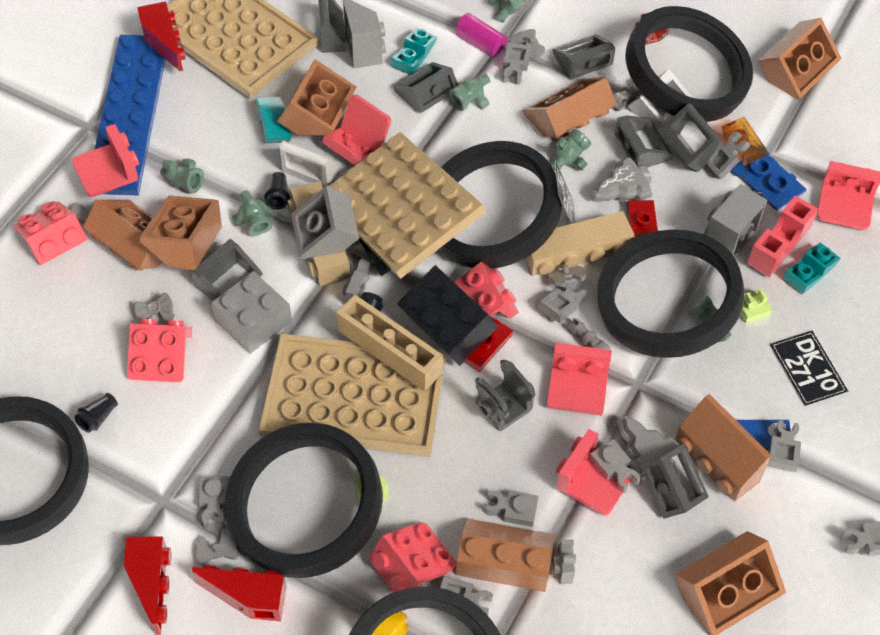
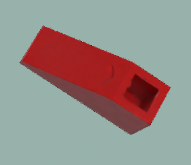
M166 1L137 7L145 42L176 69L183 71L181 61L186 60L183 45H177V43L181 42L178 27L173 28V25H176L174 11H168Z
M163 536L126 537L124 568L156 635H161L162 624L167 623V605H163L164 594H169L170 588L169 576H165L166 566L171 565V547L166 546Z
M213 565L192 567V574L196 584L248 618L281 622L287 588L284 575L271 570L255 573L244 568L222 570Z

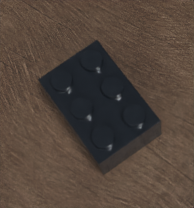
M436 265L397 303L459 366L499 327L487 312Z

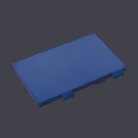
M759 148L740 160L732 168L731 172L739 176L752 189L755 188V191L762 190L763 198L767 199V203L778 211L787 205L795 195L800 196L807 189L796 180L797 177L793 173L789 174L773 157H770V153L767 150Z

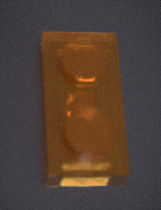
M745 116L721 126L722 133L727 141L730 135L737 131L742 135L737 141V145L741 144L743 140L750 143L746 151L737 154L743 165L767 156L766 147Z

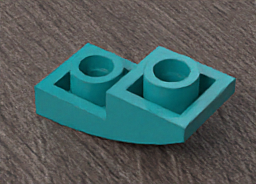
M415 28L404 39V47L392 57L391 66L413 74L431 51L437 36L428 33L426 30Z
M256 98L258 122L262 123L265 143L290 142L292 139L290 130L277 122L285 109L281 98Z
M820 242L805 252L799 262L787 269L782 278L803 294L820 281L841 258Z

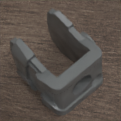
M505 359L500 361L501 371L504 375L502 384L493 389L482 377L475 379L478 391L476 404L483 415L490 418L500 431L528 414L533 408V399L536 395L532 383L527 381L512 362ZM503 400L508 401L511 404V408L509 410L507 408L506 403Z

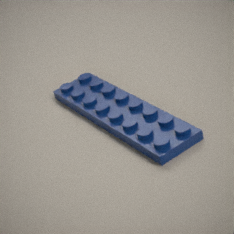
M120 34L94 148L95 150L110 144L105 127L115 124L119 133L124 132L130 145V147H127L128 150H134L139 165L135 167L139 180L103 194L139 196L166 62L163 56L145 42L144 35Z

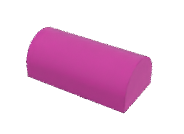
M465 13L457 23L456 35L490 57L496 55L508 43L507 36L471 13Z

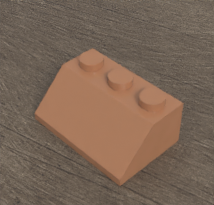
M822 18L799 22L758 60V63L768 82L795 99H800L842 58Z
M315 59L302 77L277 122L298 136L331 135L357 87Z
M606 77L580 79L522 111L544 137H555L558 140L561 137L568 136L569 131L575 127L579 129L590 124V119L594 117L600 118L609 114V109L617 104Z
M168 195L139 237L140 243L170 268L196 270L222 228L219 200Z
M95 200L83 227L92 234L91 236L95 240L105 243L110 247L112 253L129 261V265L137 270L157 268L163 262L140 243L139 239L153 216L131 200Z
M710 394L703 398L679 426L675 438L679 444L685 443L690 456L696 461L698 468L704 474H708L717 483L719 490L723 494L729 495L734 501L760 483L771 458V455Z
M467 518L457 556L456 575L546 592L555 534Z
M749 531L674 574L684 601L709 635H718L786 593L769 541Z

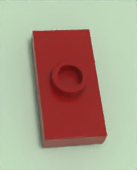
M628 200V219L635 235L634 238L658 231L654 200Z
M493 317L491 318L499 327L464 361L478 372L484 369L513 336L512 329Z

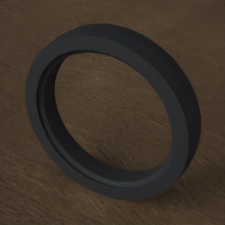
M667 6L655 9L646 14L636 25L626 46V66L638 90L655 106L673 116L687 104H692L706 122L722 119L731 114L743 102L752 84L753 66L749 53L742 41L724 23L700 10L683 6ZM675 28L692 32L706 39L722 53L730 66L733 78L731 92L717 99L705 100L692 98L672 89L651 68L645 52L646 38L658 30Z
M512 141L486 142L461 151L441 167L453 179L459 182L473 171L495 164L517 165L534 173L542 182L544 190L543 202L536 218L519 235L505 242L489 246L469 245L452 238L439 248L446 257L455 263L470 268L475 267L480 262H483L491 269L500 268L525 259L537 251L549 239L559 222L562 202L558 195L556 173L548 160L537 150L522 143Z
M679 229L660 230L634 238L620 247L608 259L598 280V306L608 331L627 348L652 357H683L701 352L713 346L731 331L742 310L744 283L736 259L720 242L694 231ZM663 254H686L698 257L716 268L723 277L727 290L720 308L704 323L681 332L658 333L635 326L619 312L615 304V293L621 279L631 268L648 258Z
M22 396L0 398V423L31 421L55 431L67 445L68 467L66 475L56 493L37 510L19 518L0 521V545L26 542L55 528L73 511L82 497L87 484L89 461L83 436L67 414L55 405L40 399Z
M321 423L289 425L275 430L257 441L246 451L235 466L225 494L226 521L240 550L264 570L275 571L289 578L319 576L347 563L369 541L378 524L382 510V484L374 460L352 435L337 427ZM303 447H324L346 456L357 467L359 472L361 499L354 519L337 539L318 550L303 554L280 553L265 547L255 539L248 522V499L256 479L272 461L289 451Z
M428 586L403 589L383 597L362 614L349 634L372 635L385 619L395 613L411 608H433L456 617L474 635H500L493 621L474 602L456 592Z

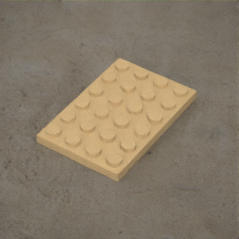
M174 0L167 5L168 11H174L176 25H173V28L178 27L181 42L177 43V45H183L185 52L250 99L319 45V37L265 0Z
M401 132L391 137L381 147L370 153L368 157L329 185V187L350 196L359 238L400 279L487 212L480 201Z
M281 333L259 434L260 436H266L275 430L298 423H321L347 432L359 441L365 449L431 457L443 373L426 391H423L355 342ZM441 353V354L443 355V373H444L446 353Z

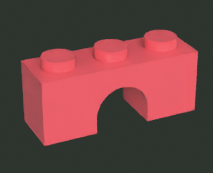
M795 195L781 212L780 218L773 230L771 231L767 228L753 245L747 264L766 276L771 277L812 227L818 208Z

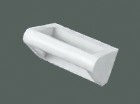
M669 69L658 75L672 89L692 97ZM642 93L628 105L637 116L651 118L654 125L659 129H662L674 117L668 113L661 116Z
M285 141L280 145L282 170L286 174L309 183L321 181L322 187L332 184L340 172L339 165L331 159Z

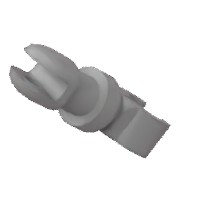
M634 82L632 85L625 86L623 91L613 95L617 104L613 108L621 111L629 100H633L637 96L639 90Z
M573 318L576 326L571 322L568 323L569 329L575 335L582 338V343L585 346L611 350L606 342L597 338V334L593 330L589 331L578 318Z

